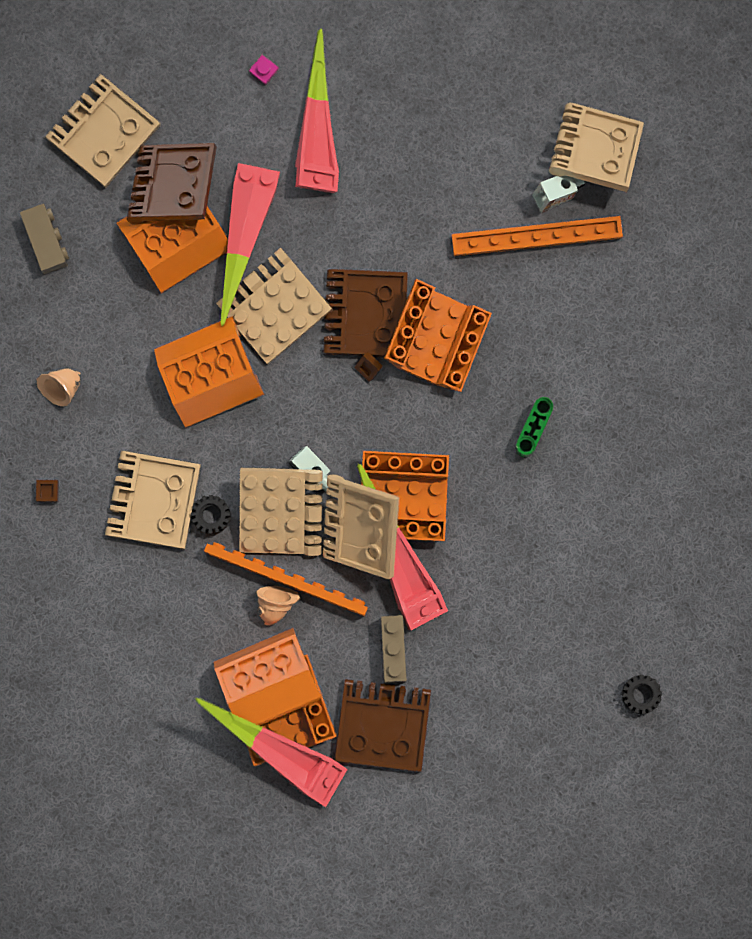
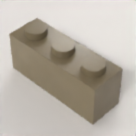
M43 203L20 212L43 274L45 275L67 267L66 260L69 259L66 248H61L59 240H62L59 229H54L51 221H54L55 218L51 208L47 209Z
M403 615L381 616L385 683L406 682Z

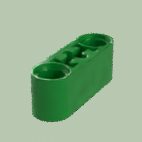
M541 397L536 400L519 436L515 449L521 457L527 458L534 453L553 411V403L547 397ZM544 403L549 407V411L541 413L538 411L537 406ZM537 417L540 419L537 426L540 430L536 429L533 437L528 436L531 431V426L529 425H533ZM522 442L530 443L531 450L528 452L522 451L520 444Z

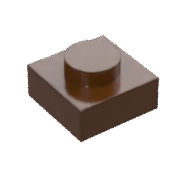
M367 352L354 368L370 382L376 377L383 366Z
M36 480V502H58L59 481Z

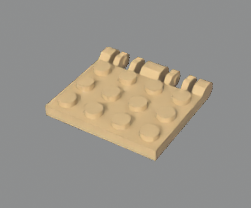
M100 74L95 82L105 92L93 83L90 85L91 91L100 98L95 102L89 95L83 93L81 98L91 108H87L77 100L68 112L79 122L76 124L72 119L64 115L62 120L73 129L67 133L61 126L55 125L53 129L64 139L62 140L52 131L45 138L106 188L139 151L140 146L146 143L161 124Z
M567 103L562 117L564 122L560 125V131L554 148V152L557 155L552 157L549 172L555 176L561 177L566 175L627 192L644 122L574 103Z
M282 248L278 249L274 254L284 264V267L282 268L270 256L268 258L269 263L278 271L275 275L271 276L267 268L262 264L258 267L268 281L264 282L255 271L243 279L244 283L253 293L249 295L239 284L237 291L245 297V300L239 304L234 297L232 304L236 308L233 310L231 307L227 316L228 318L233 316L238 330L267 364H270L333 310ZM223 297L216 303L221 310Z
M121 451L119 460L132 462L135 465L118 463V469L134 472L132 478L116 476L115 481L131 484V488L114 486L111 501L126 503L127 507L110 505V510L126 514L124 520L108 518V524L123 526V529L106 527L105 536L185 549L201 465Z
M240 468L239 552L321 555L320 543L322 542V537L318 535H305V530L320 531L322 529V525L316 523L322 521V505L311 504L322 502V496L305 494V489H322L323 471Z
M328 475L326 494L336 497L338 500H326L328 508L325 509L326 526L324 527V533L336 539L326 538L324 540L323 557L386 579H391L394 577L399 497L344 480L343 477L338 475Z

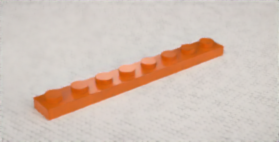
M615 216L452 234V245L455 257L623 238L621 217Z
M213 542L212 545L207 543L204 552L208 555L364 617L367 613L368 607L364 606L366 602L360 599L353 598L351 601L344 598L345 594L333 590L331 593L324 590L325 586L313 582L311 585L304 582L305 578L296 574H293L292 577L284 574V569L273 566L272 569L264 566L265 562L256 558L250 561L245 559V554L233 550L232 553L225 551V546Z

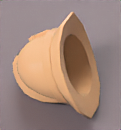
M61 369L48 374H41L37 378V387L42 395L53 404L68 406L80 386L81 374L71 369Z
M266 586L256 591L258 596L257 602L259 603V616L262 622L269 626L283 619L292 605L300 599L298 592L280 586Z

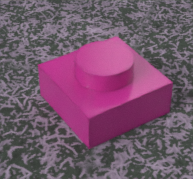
M261 55L249 70V73L266 85L279 70V67Z

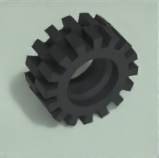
M213 495L203 496L192 507V521L200 532L207 535H216L227 528L231 519V513L227 503L220 497ZM208 507H214L219 511V519L214 523H207L203 519V512Z
M634 676L623 686L622 700L626 708L631 712L637 714L650 713L658 707L662 700L661 686L651 676ZM639 686L646 687L650 692V698L645 703H639L634 699V690Z

